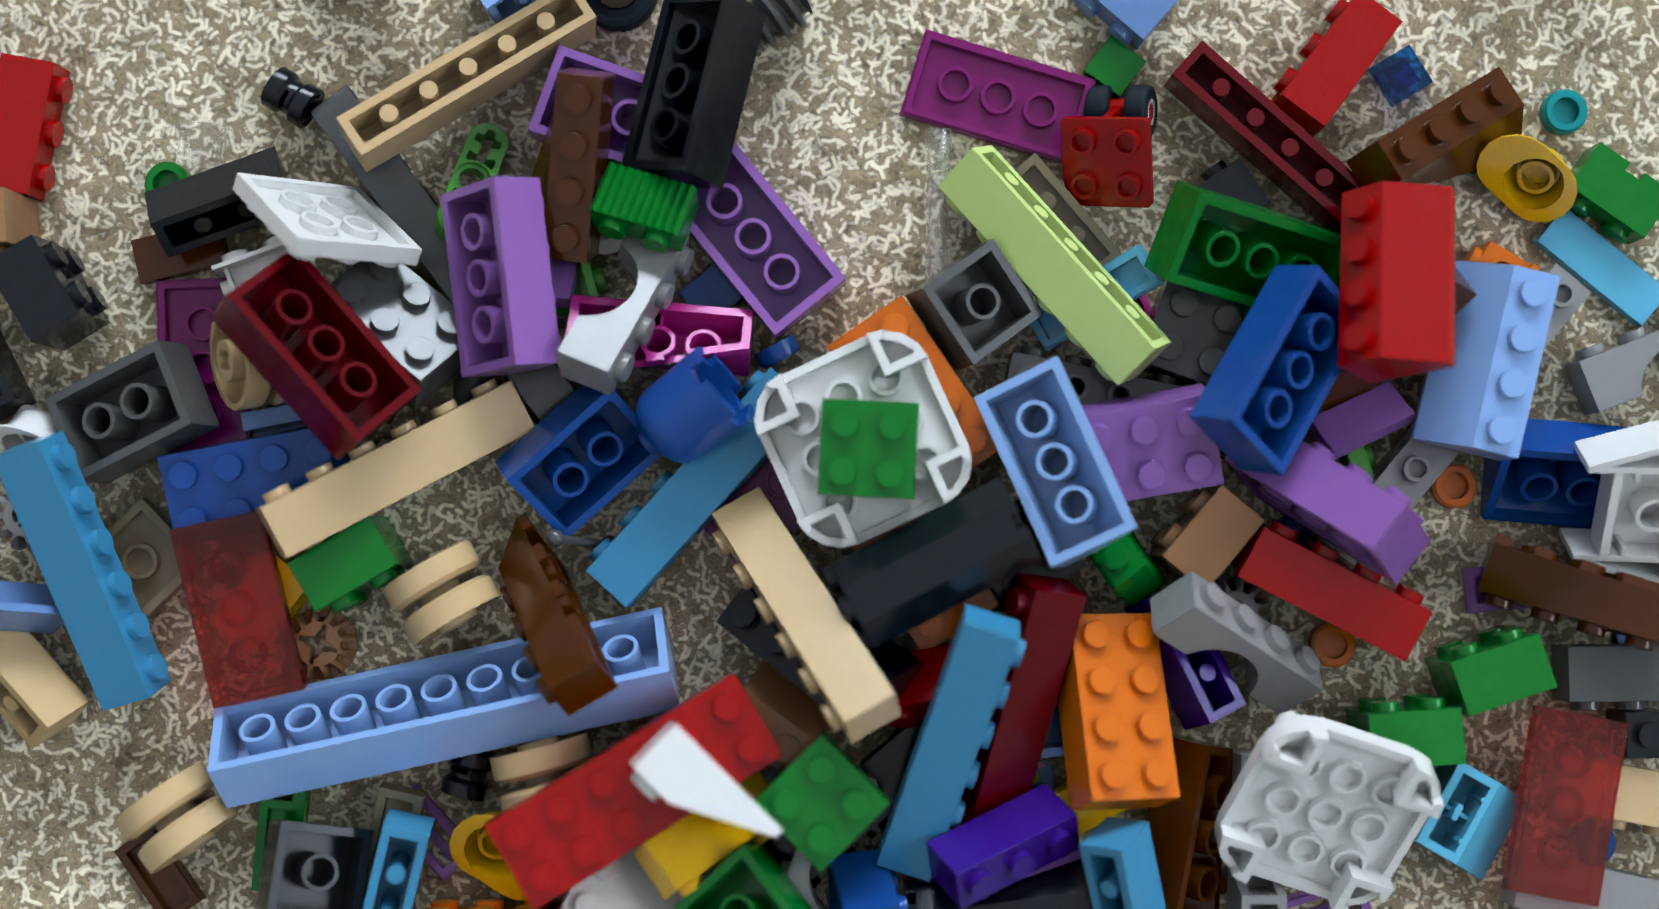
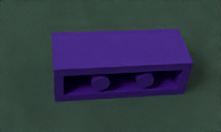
M1166 587L1147 595L1133 606L1124 607L1126 613H1151L1150 598ZM1159 638L1166 693L1185 730L1211 724L1246 705L1220 650H1203L1185 655Z
M1045 783L926 842L931 876L960 909L985 899L990 894L1020 879H1024L1031 873L1080 849L1077 815Z

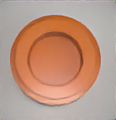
M1452 463L1447 466L1432 484L1429 491L1433 500L1440 506L1445 508H1461L1468 505L1474 499L1477 492V480L1474 473L1468 467Z
M1326 622L1318 625L1312 631L1308 646L1315 651L1321 665L1337 668L1347 664L1353 658L1356 651V639L1354 635Z

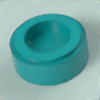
M1569 89L1553 92L1543 100L1539 109V118L1543 127L1548 132L1559 136L1569 135L1580 129L1588 115L1587 104L1583 97Z

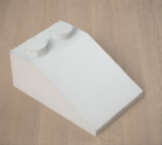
M668 721L628 762L636 770L629 778L652 801L661 795L670 804L773 837H777L783 831L672 721Z

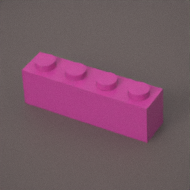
M572 295L565 337L578 315L607 313L618 308L628 299ZM670 303L666 310L660 308L656 315L653 334L645 346L639 345L634 354L635 362L633 368L670 370L687 354L701 346L704 358L708 359L712 355H716L733 375L749 377L753 346L754 310Z

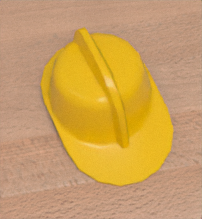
M1513 134L1501 136L1489 142L1480 151L1476 163L1478 177L1487 189L1520 218L1533 222H1550L1564 216L1573 207L1578 194L1577 181L1563 157L1552 148H1548L1533 137Z
M490 811L462 820L453 829L449 841L450 855L456 865L499 894L512 900L528 901L484 827L486 821L502 811Z

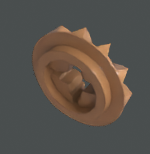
M314 608L297 615L291 626L285 631L286 645L283 651L288 655L291 667L305 675L306 678L325 680L338 676L351 665L355 658L358 647L357 634L351 621L341 612L333 614L331 610L315 612ZM325 630V641L330 643L331 647L337 648V651H321L318 657H315L313 654L315 647L309 644V641L304 640L303 637H316L321 634V631Z

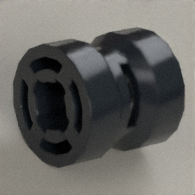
M281 67L275 71L266 83L260 99L262 105L273 112L281 111L285 113L290 123L302 129L309 125L314 118L310 111L324 101L325 92L312 83L303 84L299 81V76L286 67Z
M486 751L482 752L481 755L473 754L450 759L452 763L450 773L443 777L440 790L461 799L478 802L484 801L488 786L485 783L488 772L492 771L489 757L495 754Z

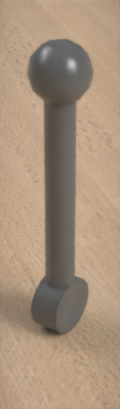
M554 529L547 533L546 540L548 545L552 547L568 544L596 548L604 539L609 538L613 541L615 538L611 535L604 537L602 540L563 535L562 531Z

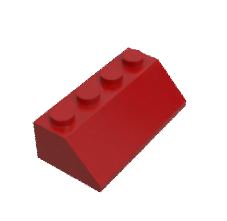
M1380 181L1342 192L1338 367L1370 384L1455 366V189L1451 186Z
M1275 519L1271 526L1263 523L1230 562L1238 577L1403 661L1407 660L1433 613L1421 603L1424 595L1402 583H1398L1396 589H1393L1379 582L1382 576L1364 564L1357 562L1355 567L1352 568L1338 561L1341 553L1319 541H1315L1311 547L1297 540L1296 538L1299 534L1297 530Z

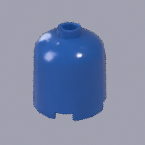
M701 346L687 354L639 396L636 404V417L641 430L638 432V437L643 446L650 453H659L666 459L676 463H691L699 459L754 420L752 405L748 404L743 408L736 394L743 388L739 381L716 355H712L708 359L704 358Z

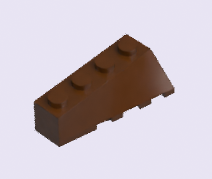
M573 67L557 71L554 111L531 176L540 178L541 193L545 203L544 218L547 241L550 246V259L587 264L599 255L601 233L597 230V227H594L589 210L607 167L616 73Z
M1497 67L1378 139L1347 160L1346 163L1362 187L1380 181L1427 184L1436 181V183L1450 180L1458 175L1477 173L1476 163L1480 151L1489 142L1505 135H1522L1524 104L1501 68Z
M523 513L516 518L499 565V571L505 583V586L500 588V592L508 607L517 613L511 620L520 637L529 643V646L523 650L533 669L537 673H541L542 677L536 680L540 692L550 705L557 701L566 714L570 716L616 689L618 685L567 569L528 516Z
M1498 533L1490 541L1475 592L1485 596L1484 604L1511 611L1513 604L1531 609L1529 617L1551 624H1558L1559 617L1578 623L1577 631L1600 638H1605L1606 631L1625 636L1623 644L1644 651L1652 652L1654 645L1659 646V583L1624 572H1616L1615 576L1607 574L1605 567L1582 559L1569 558L1568 562L1558 560L1559 555L1554 553L1553 550L1533 545V547L1521 545V549L1511 547L1514 538Z
M1172 736L1180 798L1157 808H1148L1146 822H1149L1166 909H1219L1220 894L1227 893L1228 875L1221 873V857L1214 833V825L1218 812L1232 788L1233 749L1195 739Z

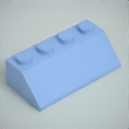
M1455 260V267L1477 295L1455 314V366L1425 373L1410 439L1497 461L1518 459L1561 276L1518 265Z
M1055 356L974 397L1051 568L1066 567L1108 547L1138 528L1059 356Z

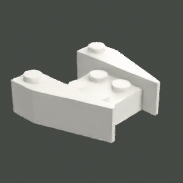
M1659 420L1574 441L1573 448L1587 472L1601 473L1591 529L1559 528L1558 534L1570 557L1599 564L1606 568V572L1612 574L1624 572L1659 583Z

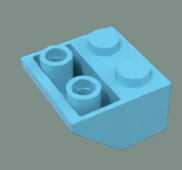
M1468 764L1437 766L1435 773L1439 781L1444 806L1439 819L1428 817L1414 842L1478 879L1483 880L1522 809L1525 800L1498 781Z

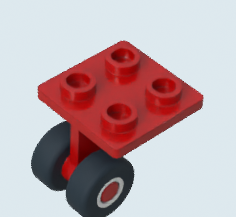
M1094 85L1088 90L1086 96L1084 116H1065L1061 120L1064 186L1081 206L1149 208L1154 203L1152 135L1157 123L1158 105L1156 92L1152 86L1132 85L1128 89L1125 98H1116L1110 85Z

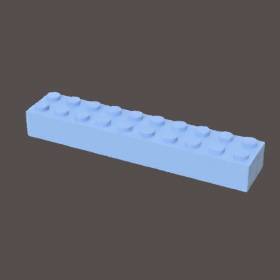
M662 606L590 622L618 687L570 716L566 714L557 701L550 705L543 697L536 683V680L542 677L541 673H537L529 663L523 650L529 646V643L520 637L215 704L207 773L226 808L664 713L678 705L680 697L674 648Z

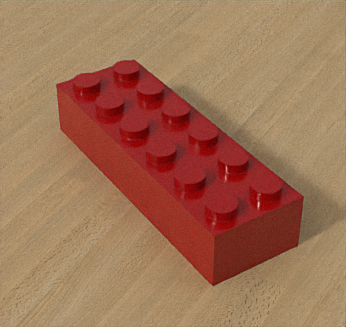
M729 673L485 822V829L533 909H538L694 812L668 803L661 795L652 801L629 778L636 770L628 762L668 721L676 723L736 784H739L783 756L735 674Z

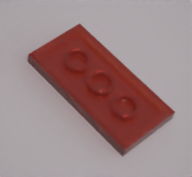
M257 511L169 530L213 709L305 689L307 682L273 542Z
M1532 705L1502 888L1599 907L1629 723Z

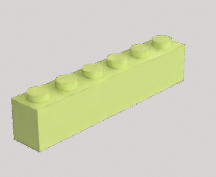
M992 145L971 148L938 186L948 197L947 203L957 214L966 217L977 229L976 235L982 243L992 238L994 239L1020 280L1025 282L1036 294L1035 300L1045 312L1054 315L1063 324L1065 334L1069 340L1076 346L1084 348L1096 361V369L1104 378L1115 382L1117 386L1135 379L1172 343Z

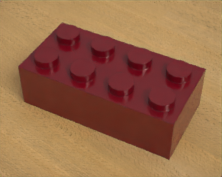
M288 252L228 293L210 316L337 460H340L397 414L423 390L310 261L298 259Z

